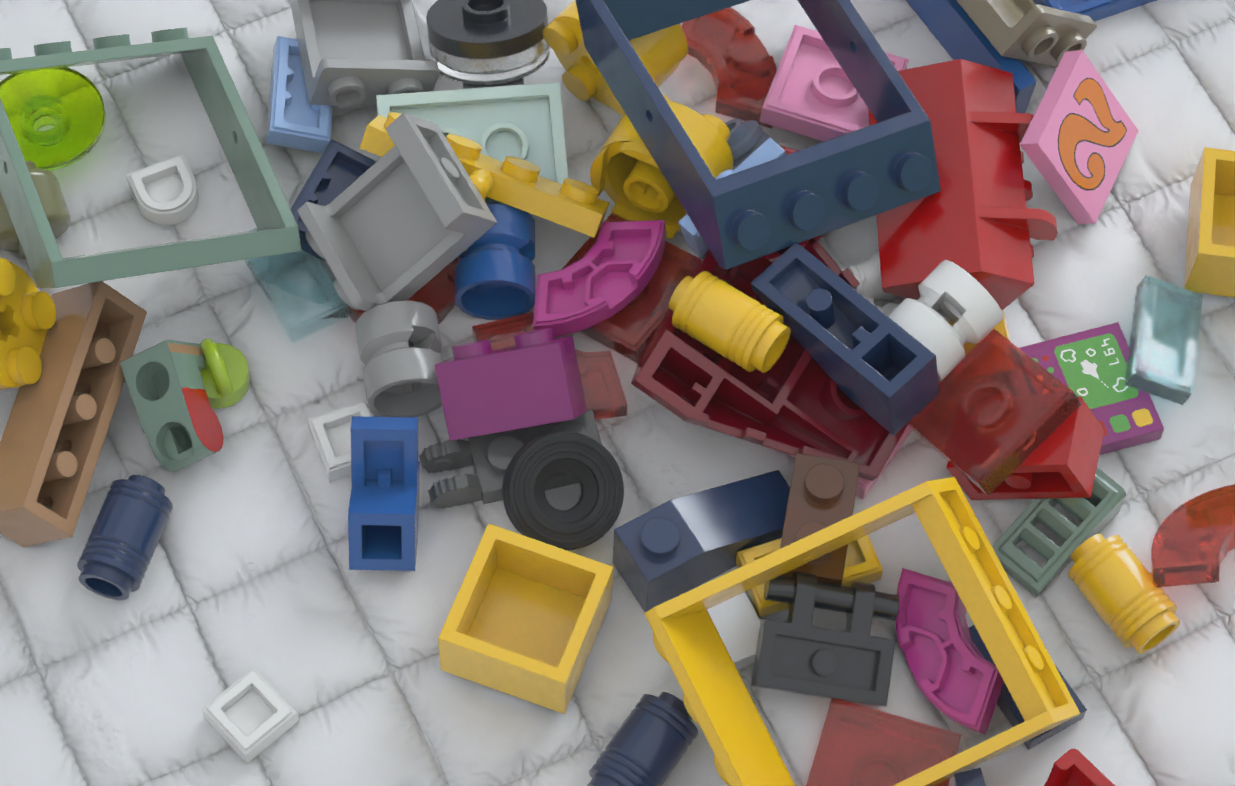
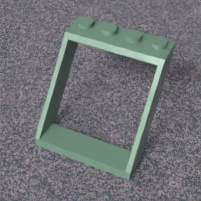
M175 28L151 32L152 43L131 45L129 34L94 38L93 50L72 52L71 41L34 45L35 56L12 59L11 48H0V75L181 54L258 230L63 258L0 98V192L37 288H60L301 251L298 225L213 36L189 38L187 28Z

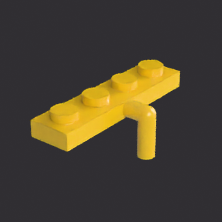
M389 112L387 118L378 115L367 125L359 148L383 157L395 146L385 128L396 120L401 113ZM453 134L446 136L447 141L484 201L488 197L588 236H596L610 202L597 198L599 191L596 188L574 179H564L562 184L539 176L541 169L531 162L511 156L505 157L504 162L481 154L482 146L473 140Z

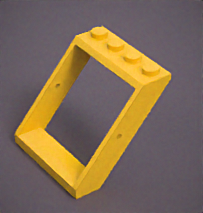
M955 477L931 480L919 484L657 605L644 613L653 630L655 648L660 656L669 663L683 691L685 708L691 718L700 725L714 753L715 768L727 785L796 786L707 609L913 513H916L1025 722L893 786H936L954 777L955 773L971 769L1080 714Z

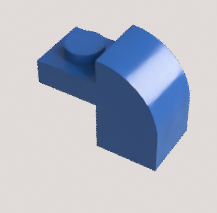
M352 416L350 429L352 487L348 509L349 570L415 571L420 493L418 417Z

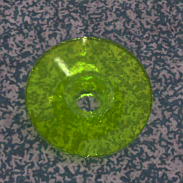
M66 67L15 73L0 82V98L24 160L34 162L37 168L50 171L71 165L88 154L100 139L106 118L103 99L93 82L80 72ZM47 125L55 126L50 130L38 131L40 128Z

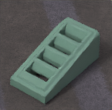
M1097 467L1091 498L1034 499L996 541L992 548L1004 570L1037 597L1072 561L1070 556L1073 551L1088 538L1099 534L1119 514L1126 497V492L1118 483ZM1059 503L1082 523L1076 527L1054 507ZM1040 522L1064 543L1061 547L1057 546L1035 526ZM1021 540L1025 541L1047 560L1046 564L1043 567L1039 566L1016 545Z

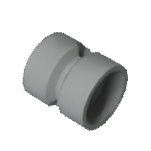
M405 300L381 304L364 312L356 321V335L360 360L365 365L363 380L368 408L372 413L381 417H418L440 408L442 400L435 364L444 361V359L439 354L442 343L437 314L433 308L422 302Z

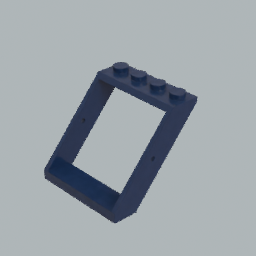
M576 0L584 46L721 268L730 269L790 247L796 242L801 243L941 191L930 119L850 0L797 1L878 123L717 180L712 175L629 40L750 0Z

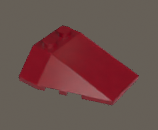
M822 235L798 243L859 292L855 287L860 283L848 268L842 271L818 241L823 237ZM790 247L727 270L718 265L708 249L692 272L691 277L695 278L699 273L708 271L712 276L718 277V279L723 280L760 304L765 305L752 290L751 282ZM668 310L641 353L631 381L633 386L683 421L792 456L800 453L860 463L858 477L871 481L878 478L909 422L895 435H892L844 394L792 334H790L783 353L770 370L765 373L757 369L748 372L742 366H738L735 362L730 361L729 358L723 357L690 337L687 333L675 328L672 325L674 311Z

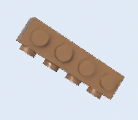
M103 281L84 284L52 294L51 298L56 307V321L50 329H47L40 353L42 363L41 377L34 384L19 387L0 441V534L22 547L71 538L73 536L125 380L120 362L133 356L147 314L146 310Z

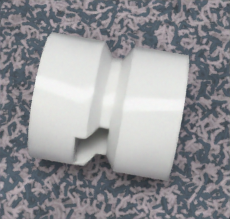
M948 260L942 261L918 285L920 293L918 300L904 299L888 316L936 355L938 382H941L966 357L963 346L966 342L979 343L1003 319L1002 310L989 292L963 268ZM939 309L955 323L953 326L937 313Z

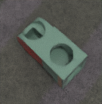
M165 340L120 362L142 431L146 433L154 456L165 469L171 472L178 471L222 449L224 439L222 427L218 417L210 407L200 374L201 370L207 368L200 344Z

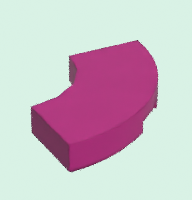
M665 220L602 222L597 242L582 259L562 270L538 274L533 320L534 330L552 328L553 337L568 335L599 324L626 307L646 287L662 259L667 236Z
M902 568L897 588L900 602L895 620L899 647L903 649L909 668L917 681L916 685L928 700L949 718L971 730L986 735L1004 683L996 665L987 661L972 642L965 616L966 608L953 583Z

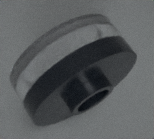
M438 0L427 12L430 60L438 62L440 75L453 81L478 85L506 83L536 72L549 58L550 46L543 37V29L548 25L547 7L543 0Z

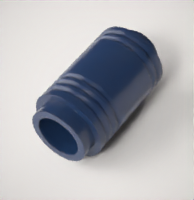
M131 475L128 480L119 479L112 482L89 535L88 542L82 552V556L77 563L78 569L81 571L79 582L85 588L100 596L114 600H126L130 592L137 591L140 588L169 514L173 509V504L164 495L165 488L160 483L141 475Z
M661 692L658 697L644 694L636 704L635 709L631 711L606 746L605 751L596 760V764L589 770L592 779L587 786H662L687 751L688 746L692 744L698 735V730L691 721L692 718L687 712L684 702L667 692Z

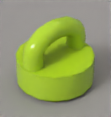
M209 338L202 340L200 347L207 368L201 370L200 374L210 407L214 409L230 407L241 401L248 392L251 380L247 359L240 350L229 344L215 343Z

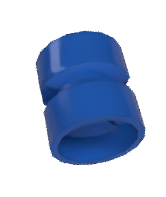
M486 204L497 223L459 255L461 259L455 266V305L463 313L480 319L506 320L519 317L529 312L535 305L536 274L535 265L532 263L535 259V219L528 212L510 205Z

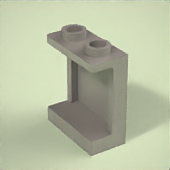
M290 0L310 105H334L340 108L377 106L376 95L433 91L440 75L437 61L425 60L412 0Z
M402 113L385 128L395 144L391 150L330 204L321 206L306 202L298 209V213L308 229L305 236L309 245L320 257L326 260L336 277L334 287L338 295L348 306L355 310L368 311L375 306L388 302L408 300L497 223L439 126L406 113Z

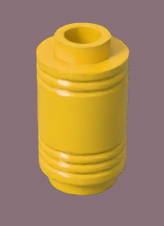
M708 271L699 273L695 278L686 276L674 290L669 302V309L674 311L672 325L675 328L687 333V335L723 357L729 358L730 361L735 362L738 366H742L748 372L757 369L765 373L770 370L783 353L791 334V329L783 324V316L760 304L723 280L718 279V277L712 276Z
M1096 534L1088 538L1073 551L1070 558L1075 564L1070 568L1068 577L1074 581L1076 587H1079V591L1107 626L1110 627L1111 631L1115 633L1116 637L1120 639L1125 648L1134 647L1138 654H1143L1156 647L1177 629L1181 622L1175 615L1178 607L1165 594V591L1160 588L1159 583L1119 535L1105 539L1102 534Z

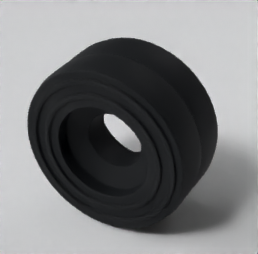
M557 432L542 435L531 440L514 455L504 475L502 497L507 516L521 535L564 550H574L598 541L615 524L623 505L624 482L615 458L598 441L579 433ZM558 472L572 474L578 480L581 487V495L576 505L563 511L552 507L545 496L547 481Z

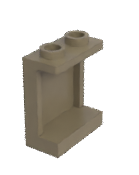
M957 0L995 49L1004 57L1058 67L1065 52L1084 50L1087 44V37L1097 28L1096 23L1090 16L1037 5L1033 0Z

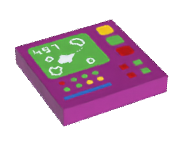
M1118 322L1012 349L1017 374L1003 376L1012 398H1047L1055 393L1069 394L1075 397L1081 396L1104 429L1099 455L1161 439L1164 427Z

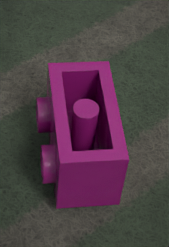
M552 328L513 335L515 346L492 350L490 339L452 346L454 357L435 364L449 441L572 420L587 412L573 336L554 339Z

